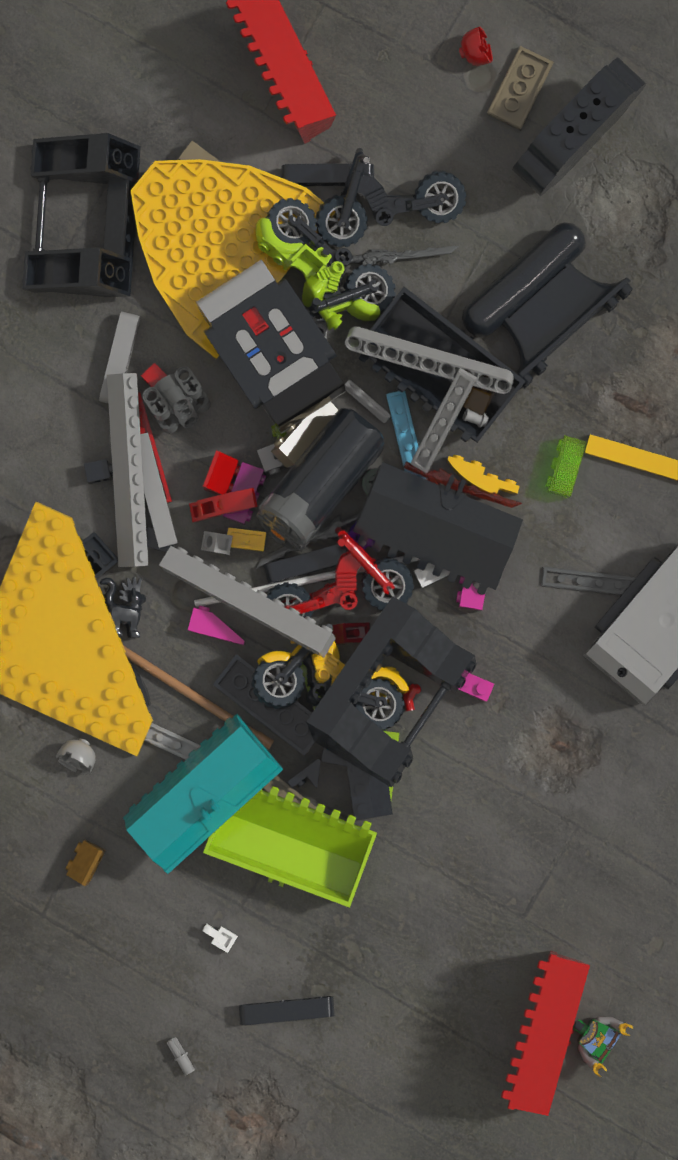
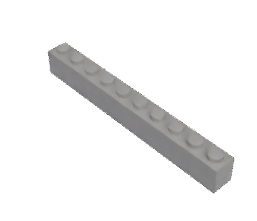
M137 373L107 375L118 567L148 566Z
M170 546L159 564L163 571L323 658L326 656L336 639L332 634V629L325 625H322V627L316 625V621L308 616L303 618L299 615L300 612L290 607L287 609L283 607L284 604L275 598L273 601L268 599V595L260 590L255 592L246 582L241 581L239 583L235 581V577L227 572L225 574L220 573V569L212 564L207 566L198 556L194 555L191 557L187 555L188 552L179 546L177 549Z

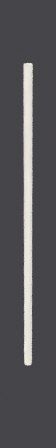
M404 556L391 559H396L398 562L403 563ZM413 556L411 562L419 561L420 559ZM360 567L357 573H362L366 570L363 567ZM335 571L251 589L255 592L260 590L267 593L270 588H274L275 585H281L284 582H289V584L296 583L298 586L334 579ZM213 597L194 600L196 608L220 603V601Z

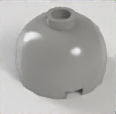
M84 739L68 740L56 754V758L59 757L58 762L74 772L77 769L82 770L81 774L83 775L91 773L96 761L94 750L89 746L90 743Z

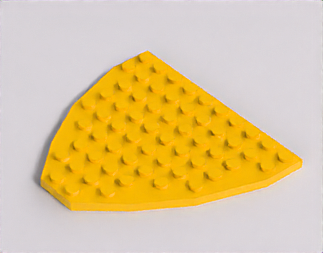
M201 159L154 161L130 191L138 238L155 287L185 334L215 359L219 357V354L204 333V330L210 326L201 314L196 301L259 260L263 261L278 283L291 267L285 271L282 265H278L272 257L259 249L255 232L256 223L260 218H266L273 205L282 199H299L301 203L308 204V208L314 212V218H316L320 205L324 204L320 198L306 187L255 167ZM333 211L329 215V217H332L335 214V211ZM283 213V214H282V215H284L287 219L289 218V217H288V213ZM278 218V224L285 223L280 218Z

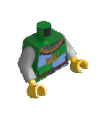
M601 1016L596 1019L592 1018L588 1024L580 1019L575 1022L573 1029L581 1034L577 1040L579 1043L578 1050L583 1061L593 1069L597 1076L602 1077L598 1073L600 1068L607 1071L602 1063L621 1034L630 1036L625 1030L627 1027L633 1029L632 1025L623 1023L613 1017Z

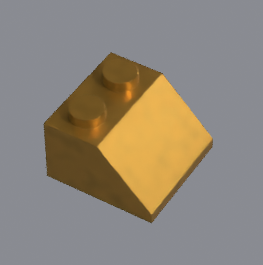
M84 840L83 843L79 842L74 851L77 853L74 860L70 859L65 868L68 870L66 875L83 886L89 885L106 850L87 840Z

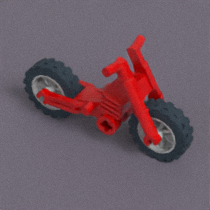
M337 527L335 533L339 536L338 545H345L348 551L343 553L338 560L335 570V582L327 583L323 588L312 593H307L302 586L300 587L296 583L289 584V582H284L281 585L277 584L274 588H270L267 591L268 599L273 601L274 598L278 600L286 596V599L282 601L283 607L287 609L292 607L300 612V616L303 618L306 616L312 618L313 610L331 604H340L346 610L356 607L358 601L355 592L356 575L360 567L366 570L362 579L364 596L373 607L375 606L379 610H383L392 598L384 597L385 593L389 594L390 592L391 596L407 603L408 599L412 596L414 584L412 575L404 563L389 558H383L384 560L372 559L345 530ZM389 571L394 572L397 575L392 578L389 575ZM399 577L401 578L402 585L393 584ZM374 580H375L379 585L373 586V585H374ZM383 588L380 596L375 592V589ZM394 588L400 589L396 595L392 591ZM349 595L350 599L346 600L345 596Z

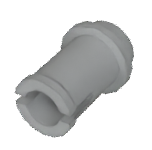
M466 409L463 414L464 421L477 424L480 428L482 426L485 427L488 423L489 417L486 416V413L480 415Z

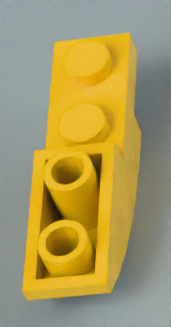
M455 454L452 457L448 456L447 463L463 480H466L467 483L476 489L495 497L498 490L517 495L520 487L516 485L517 482L510 479L502 481L498 479L497 475L487 473V476L483 475L485 467L482 466L481 462L471 460L470 463L464 461V457Z

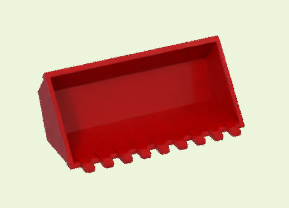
M227 0L226 5L229 9L237 8L239 14L233 16L235 23L244 22L247 27L240 30L242 37L247 38L251 36L254 41L247 45L250 52L259 51L261 57L254 59L257 66L266 65L268 71L261 74L263 80L273 79L275 83L274 86L268 89L270 94H280L282 100L276 102V106L279 110L287 108L289 114L283 117L286 124H295L304 144L329 129L336 114L312 67L313 63L311 60L309 61L308 53L303 49L280 1Z
M550 951L547 962L542 960L538 962L537 968L545 970L543 978L535 976L533 980L534 985L540 986L539 993L529 994L528 1000L536 1002L534 1010L525 1009L524 1017L531 1018L530 1025L520 1026L519 1032L527 1035L525 1042L517 1041L515 1044V1049L522 1051L521 1058L512 1057L510 1065L518 1067L516 1075L508 1073L506 1076V1082L513 1083L512 1090H503L501 1098L509 1100L508 1109H518L546 1116L550 1112L567 1047L571 1044L569 1040L571 1034L574 1033L573 1025L590 965L582 961L557 954L554 951Z

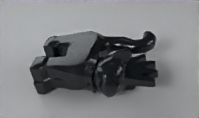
M106 577L100 581L101 585H108L109 587L105 593V604L112 616L119 637H122L120 624H126L128 638H140L137 626L141 616V605L146 601V596L140 593L142 578H139L137 583L136 577L132 578V583L129 578H126L127 586L125 583H121L123 590H119V593L122 596H118V598L126 602L125 606L113 602L116 583L111 578Z

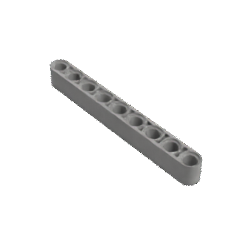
M352 327L345 340L346 347L351 351L454 380L460 368L469 370L470 374L477 377L473 386L500 394L508 393L514 380L513 373L507 369L361 327Z

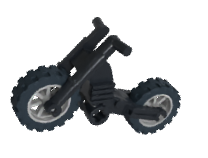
M357 148L352 166L348 172L344 190L341 192L342 196L335 195L333 198L326 199L325 203L320 205L319 211L316 214V226L321 237L330 245L349 247L353 243L356 244L364 236V232L367 229L368 218L365 209L355 199L357 192L365 196L369 207L372 209L374 219L381 226L390 225L395 214L419 210L429 221L447 223L451 219H456V216L462 213V208L466 205V192L464 185L452 173L433 171L431 174L425 175L424 179L418 182L415 194L387 195L383 186L371 174L363 173V166L370 163V158L363 154L362 148ZM443 183L444 186L440 189L436 184ZM449 185L452 188L453 192L445 194V191ZM454 196L452 204L447 201L448 197ZM443 203H446L449 207L442 210ZM438 206V211L431 207ZM335 210L336 214L334 215V217H329V215ZM328 220L337 222L331 228L328 226ZM355 220V225L352 228L349 221ZM338 226L340 227V235L332 232ZM344 227L346 229L349 228L351 230L350 232L343 234Z

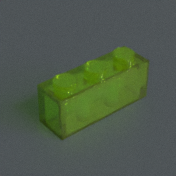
M564 435L563 440L559 439L556 450L559 451L558 457L553 458L551 465L554 471L552 476H548L545 486L549 487L548 493L566 498L571 497L586 441Z

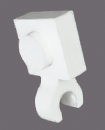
M206 923L203 928V932L213 937L211 943L227 953L238 937L222 926L219 930H216Z

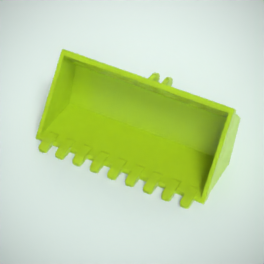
M273 786L270 793L261 789L209 836L203 853L269 877L268 882L270 883L277 880L281 887L285 883L350 908L377 833L370 830L371 823L368 821H364L362 827L355 825L356 817L352 815L348 816L347 821L339 819L341 812L336 809L332 811L331 815L323 813L325 806L322 804H318L316 810L309 808V799L302 798L301 804L293 802L295 796L293 793L287 792L285 798L277 796L279 788Z

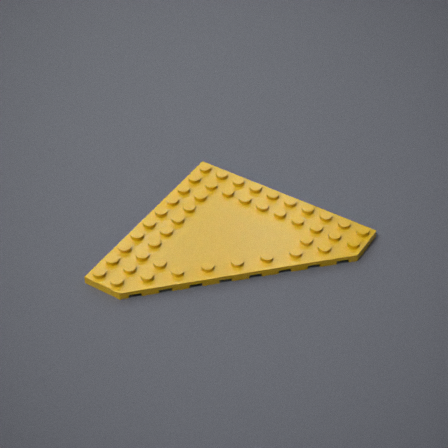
M35 502L0 586V694L138 756L153 719L135 679L136 676L125 654L126 651L115 629L116 626L105 604L102 591L95 579L90 561H88L80 536H78L75 529L74 521L70 516Z

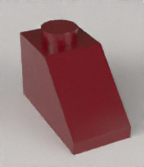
M369 622L332 625V634L336 638L334 640L336 645L361 643L370 630Z

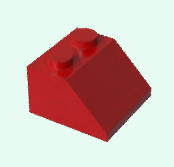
M216 450L203 484L204 490L216 495L230 493L234 486L232 483L234 476L237 477L241 467L239 466V460Z

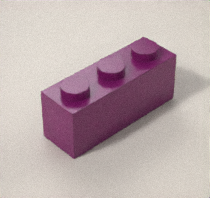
M242 462L231 492L254 488L257 502L260 493H257L259 485L263 486L266 479L264 469ZM247 509L223 515V518L245 525L246 521L250 522L253 511Z

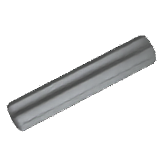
M348 380L344 384L343 388L381 422L386 423L389 420L391 414L352 380Z

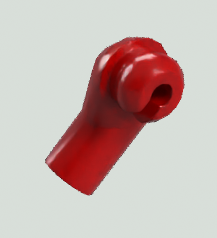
M410 684L408 686L409 691L402 695L405 711L415 710L413 698L421 692V687L418 684Z

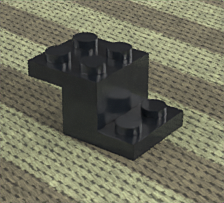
M95 532L82 541L88 561H90L97 581L118 562V558Z

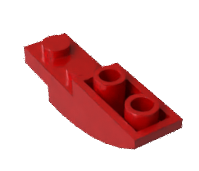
M254 488L201 499L190 503L189 507L192 522H199L257 507Z

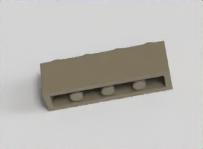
M329 402L296 425L293 423L286 430L285 436H281L275 441V447L271 452L286 468L293 466L338 409L332 402Z

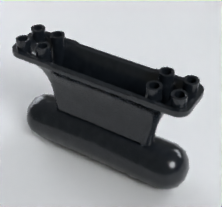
M560 223L551 229L464 308L462 313L463 325L467 331L478 337H486L492 334L502 324L506 327L519 351L520 369L517 375L525 380V383L522 385L524 389L533 382L534 378L530 375L533 371L540 376L547 369L548 365L545 361L548 356L596 313L598 314L604 308L609 313L615 309L619 303L616 299L618 295L624 300L633 290L629 285L631 281L627 277L616 283H601L587 277L571 264L583 252L586 244L583 232L573 223Z

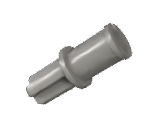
M176 1037L170 1039L167 1045L175 1057L174 1061L178 1062L186 1076L193 1072L195 1068L187 1056L188 1052L184 1051Z

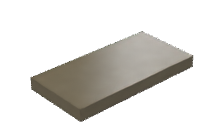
M520 46L487 114L521 130L554 62Z

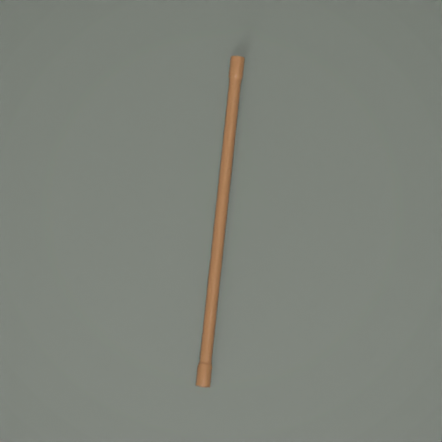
M124 646L127 659L223 721H226L229 717H234ZM247 725L265 748L269 750L274 740Z

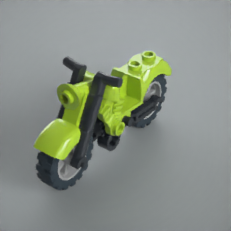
M293 198L282 199L275 203L267 213V217L260 218L256 223L257 245L261 251L272 257L278 265H282L285 271L289 267H294L303 273L306 281L304 283L302 301L304 306L309 307L307 311L311 317L321 315L326 321L329 331L332 328L336 330L342 323V320H340L342 314L336 313L346 309L347 312L357 319L375 321L395 298L396 292L394 290L396 286L392 282V276H389L385 269H380L378 265H361L354 269L346 278L343 286L345 291L341 293L339 284L346 271L345 268L352 261L351 252L346 248H340L337 251L333 250L323 241L322 237L316 233L317 219L314 218V212L308 208V204H303L301 200H293ZM283 213H288V217H289V218L287 219V218H286L284 215H282V214H283ZM278 218H280L285 223L278 224ZM367 278V284L361 281V279ZM374 294L382 296L381 299L377 301Z

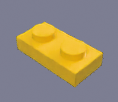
M228 528L227 535L233 536L231 548L264 552L266 532Z

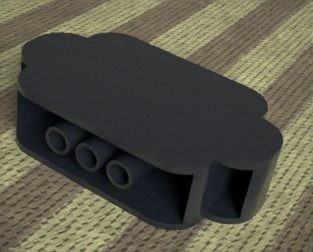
M617 57L609 65L604 66L539 133L527 151L513 166L512 170L538 195L542 196L551 187H554L619 120L630 104L642 92L646 83Z

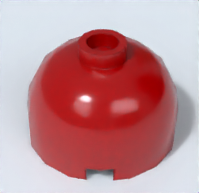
M481 27L466 32L459 48L462 59L466 58L467 62L473 66H482L493 61L490 44H487L485 40L487 36Z

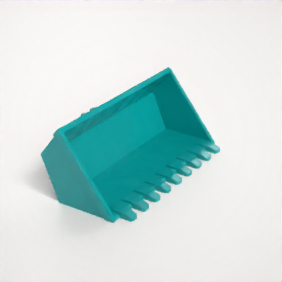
M238 714L233 718L229 717L224 722L225 725L222 728H217L213 731L211 738L202 741L199 749L191 751L188 759L184 762H179L177 769L173 772H168L165 775V779L161 783H156L153 786V790L149 794L145 793L141 797V801L137 805L133 804L129 808V812L123 817L127 832L152 861L162 867L167 874L283 770Z

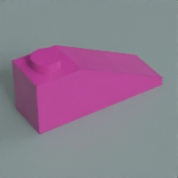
M199 606L198 609L193 608L188 631L240 645L245 644L241 637L216 615L209 612L210 608Z

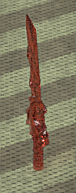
M407 461L403 467L428 478L430 482L435 484L441 483L446 486L450 475H452L439 468V471L432 469V472L428 471L425 473ZM455 478L450 488L457 491L460 481ZM464 485L462 492L510 508L522 504L521 502L504 498L495 492L488 493L482 491L474 485Z

